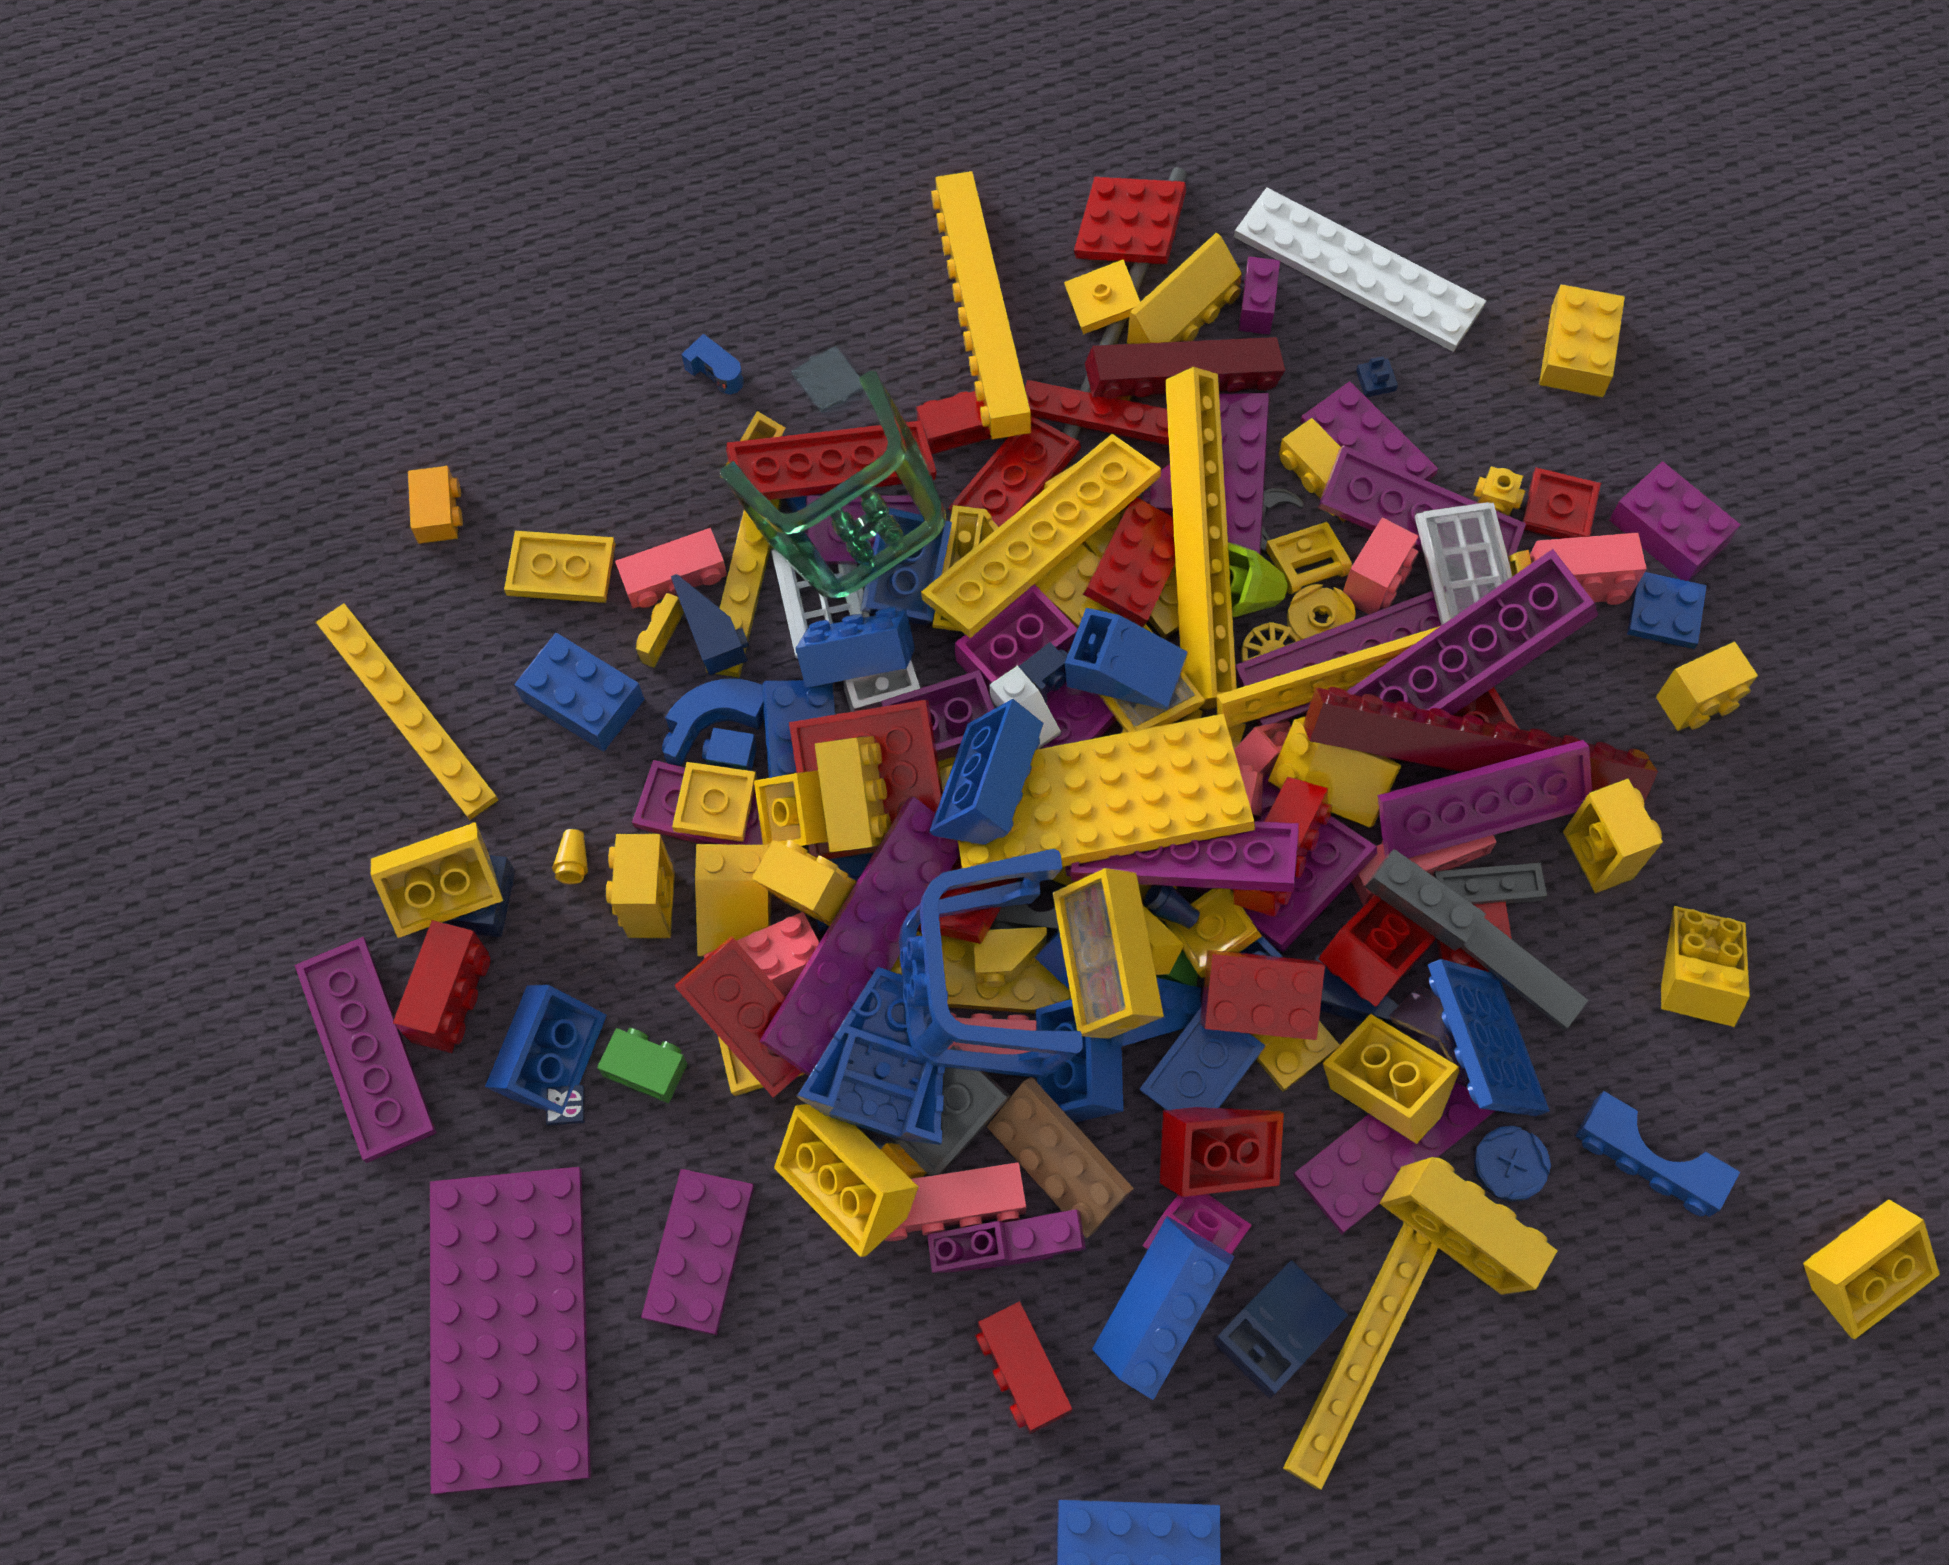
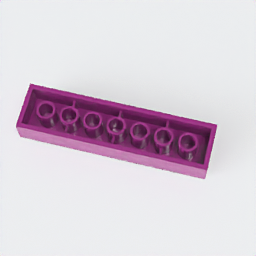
M1552 549L1346 692L1361 697L1364 694H1371L1385 702L1395 704L1398 701H1405L1419 709L1429 711L1431 708H1439L1453 715L1597 617L1598 612L1595 602L1554 549Z

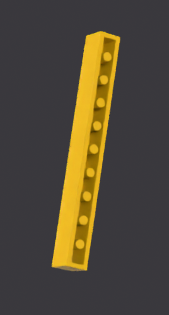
M969 171L935 177L936 190L931 191L934 210H940V213L936 214L939 233L945 232V236L941 237L944 256L950 255L951 258L947 260L949 279L956 280V283L952 284L955 303L961 302L962 306L958 308L960 327L966 326L967 331L963 332L966 352L972 351L973 356L969 357L971 376H978V381L974 382L977 401H983L984 407H980L983 427L989 426L992 439L1031 433L1030 408L973 172Z
M1192 367L1166 379L1180 648L1187 651L1182 671L1205 699V704L1199 708L1209 710L1217 707L1218 694L1235 690L1237 686L1218 374Z

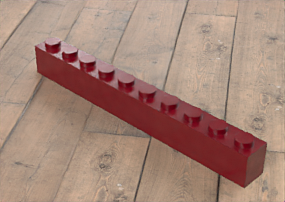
M1316 687L1303 723L1305 732L1311 742L1460 772H1466L1580 741V739L1570 735H1564L1563 738L1551 736L1547 732L1535 728L1530 729V731L1517 729L1512 724L1506 722H1497V724L1487 723L1473 715H1464V717L1453 716L1439 708H1431L1430 711L1419 709L1405 701H1398L1396 704L1385 702L1371 694H1364L1362 697L1351 695L1337 687H1330L1328 690ZM1597 742L1595 745L1587 743L1590 751L1592 792L1629 779L1633 788L1640 791L1645 803L1658 773L1649 756L1637 749L1619 750L1604 742Z

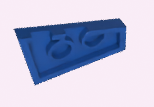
M1156 977L1164 1017L1112 1037L1111 1046H1125L1186 1028L1200 1009L1201 988Z

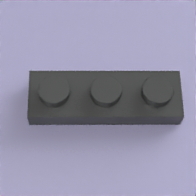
M1541 863L1435 871L1433 877L1472 904L1544 901L1547 897Z

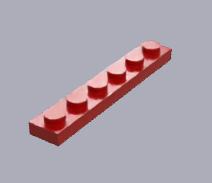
M1031 380L1026 382L1025 392L1030 415L1033 417L1169 445L1167 409L1117 398H1092V394L1089 392Z

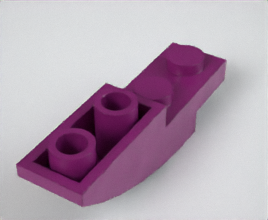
M1077 1209L1003 1223L996 1221L927 1234L932 1273L968 1271L1051 1259L1053 1255L1086 1249L1081 1214Z

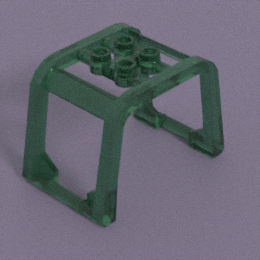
M869 371L858 378L874 406L888 440L886 451L876 461L795 513H781L753 486L734 461L720 470L721 477L770 547L821 596L832 599L845 597L856 592L929 544L939 535L946 521L947 514L923 452L876 371ZM894 471L925 520L918 528L904 537L897 520L892 515H889V508L882 496L872 490L873 486L886 479ZM860 496L862 499L861 507L866 515L860 516L855 521L850 513L843 511L842 507ZM829 515L832 518V528L841 540L846 542L847 551L857 563L861 564L840 578H836L805 532L806 529L816 525ZM878 533L881 539L890 546L873 556L874 551L867 539L874 537Z

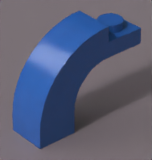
M720 679L704 683L682 696L665 717L671 731L666 735L662 745L666 762L682 767L696 737L711 724L721 721H734L759 730L764 721L762 685L743 679Z

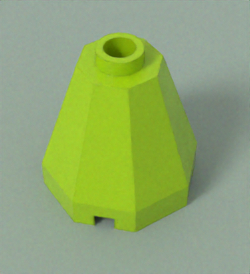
M1228 542L1232 616L1237 617L1271 608L1283 601L1288 588L1285 574L1256 551Z

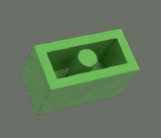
M616 1028L597 1067L601 1075L669 1104L687 1066V1062L681 1054L682 1050L668 1042L662 1041L661 1045L648 1041L649 1036L639 1030L629 1028L625 1032Z

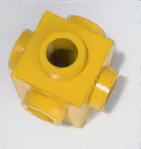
M1491 466L1486 478L1479 477L1473 496L1479 497L1477 503H1494L1496 511L1509 516L1512 509L1519 510L1525 490L1519 488L1523 476L1515 474L1506 468Z

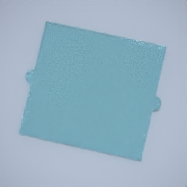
M836 346L817 357L811 356L810 361L791 371L793 377L821 413L841 402L846 403L847 398L866 388L865 383Z

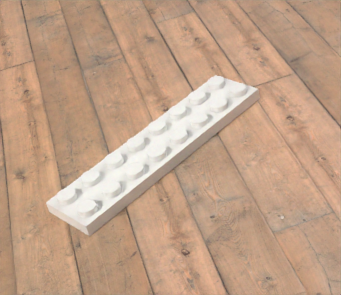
M1267 187L1234 233V237L1280 260L1282 263L1453 352L1486 303L1485 299Z

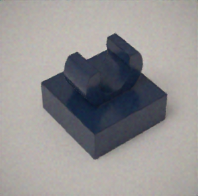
M1384 356L1372 358L1368 363L1357 365L1356 373L1365 397L1397 390L1398 383L1388 358L1384 359Z

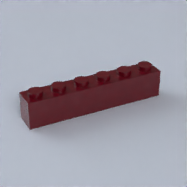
M1277 337L1092 346L1085 362L1092 398L1105 397L1107 399H1114L1119 396L1135 395L1137 397H1146L1151 394H1166V379L1192 367L1218 374L1219 391L1227 390L1228 392H1238L1245 389H1258L1260 391L1276 387L1286 371Z

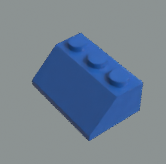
M527 985L485 1087L511 1100L562 1115L574 1086L580 1084L607 1015L550 985ZM570 1086L562 1106L546 1099L547 1087Z

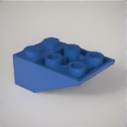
M1086 608L1065 661L1067 687L1168 710L1187 657V651L1120 615Z

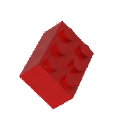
M1375 895L1339 930L1318 960L1326 965L1332 974L1339 976L1355 989L1361 998L1368 1000L1376 1007L1419 961L1436 940V937Z
M434 920L431 921L393 1020V1024L411 1043L452 1053L455 1044L461 1043L465 1034L466 1026L463 1021L466 1013L474 1008L478 998L477 983L480 976L484 977L490 966L489 952L474 931Z
M1207 949L1200 1024L1204 1029L1317 1040L1325 965L1315 960Z

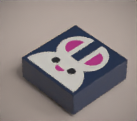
M584 1085L574 1086L562 1115L546 1110L547 1125L585 1123ZM570 1086L547 1087L546 1099L562 1106Z

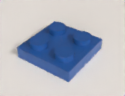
M1645 572L1633 593L1627 635L1695 649L1699 641L1707 585Z

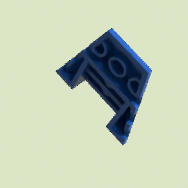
M880 967L876 968L798 1093L797 1098L828 1117L897 1140L941 1145V1113L943 1112L944 1100L942 1088L945 1067L933 1066L922 1060L911 1047L907 1033L902 975ZM929 1006L923 1007L925 1030L933 1022Z

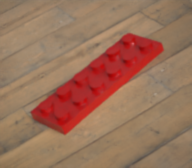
M921 420L728 442L726 446L739 504L935 480L937 473Z

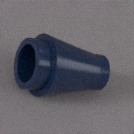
M1152 885L1144 898V906L1153 915L1180 924L1187 929L1191 928L1199 918V910L1194 908L1173 886Z

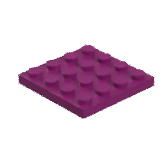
M1268 774L1263 778L1262 817H1253L1255 822L1265 821L1281 790L1268 781L1270 776ZM1330 816L1326 825L1321 824L1318 830L1319 838L1314 851L1308 850L1305 856L1306 864L1303 874L1300 878L1295 877L1294 892H1292L1288 904H1281L1275 917L1244 908L1260 934L1282 952L1289 947L1378 854L1376 845L1332 816ZM1192 887L1202 895L1212 889Z

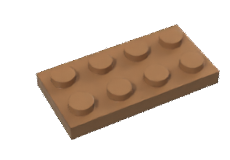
M1032 1077L1023 1081L987 1126L1063 1212L1075 1209L1080 1211L1083 1234L1086 1238L1099 1229L1134 1189Z

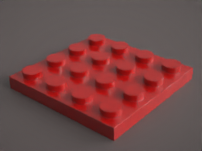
M928 700L789 722L797 773L818 771L815 743L874 736V742L879 743L882 754V762L878 764L879 778L884 779L887 790V797L883 800L884 814H889L891 825L907 799L915 797L936 813L943 789ZM828 842L810 844L809 852L816 858L822 856L826 859L872 853L877 850L879 845L830 852Z

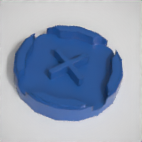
M1516 1126L1498 1127L1486 1134L1476 1147L1473 1161L1476 1176L1484 1189L1496 1198L1510 1202L1527 1200L1537 1194L1545 1185L1551 1168L1548 1151L1540 1138Z

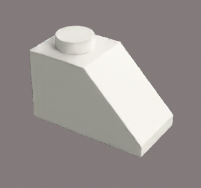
M1018 666L989 685L990 697L994 708L1014 699L1044 723L1039 736L1040 744L1037 749H1040L1061 734L1041 693Z

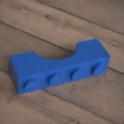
M1605 1091L1594 1100L1575 1134V1137L1582 1140L1584 1148L1597 1155L1604 1153L1616 1161L1615 1165L1623 1172L1630 1175L1638 1174L1650 1181L1649 1186L1656 1192L1666 1196L1672 1194L1684 1202L1683 1206L1695 1215H1707L1710 1217L1721 1210L1740 1174L1738 1170L1707 1152L1687 1162L1665 1160L1654 1154L1643 1142L1637 1126V1110Z

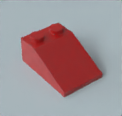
M1205 1107L1163 1110L1160 1184L1181 1197L1279 1186L1284 1113L1270 1110Z

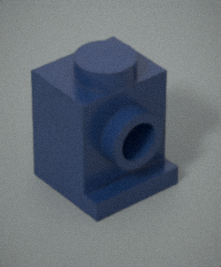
M1051 642L1018 666L1039 690L1045 703L1047 702V693L1051 690L1057 691L1066 683L1065 661L1068 653L1063 649L1058 650Z

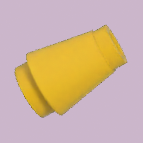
M569 829L563 832V838L552 867L555 878L561 883H580L588 873L584 833L580 830Z

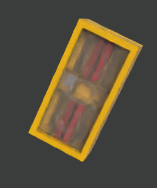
M1104 868L1053 892L1077 1031H1081L1082 1037L1110 1039L1163 1018L1162 1004L1136 873Z

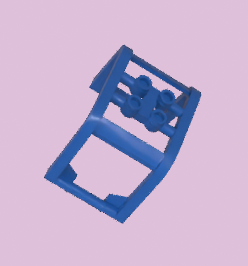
M1049 849L943 872L930 882L921 898V903L907 915L900 927L899 936L903 998L910 1044L922 1060L933 1066L1044 1079L1053 1072H1056L1082 1050L1081 1031H1030L965 1025L953 1017L947 1004L939 917L980 909L1032 903L1040 895L1039 884L1043 880L1054 879L1062 870L1061 854L1058 850ZM1025 877L1021 882L939 899L947 890ZM919 924H921L922 936H916ZM929 1006L933 1022L925 1030L923 1007ZM953 1042L1031 1052L1022 1054H994L950 1050L947 1048Z

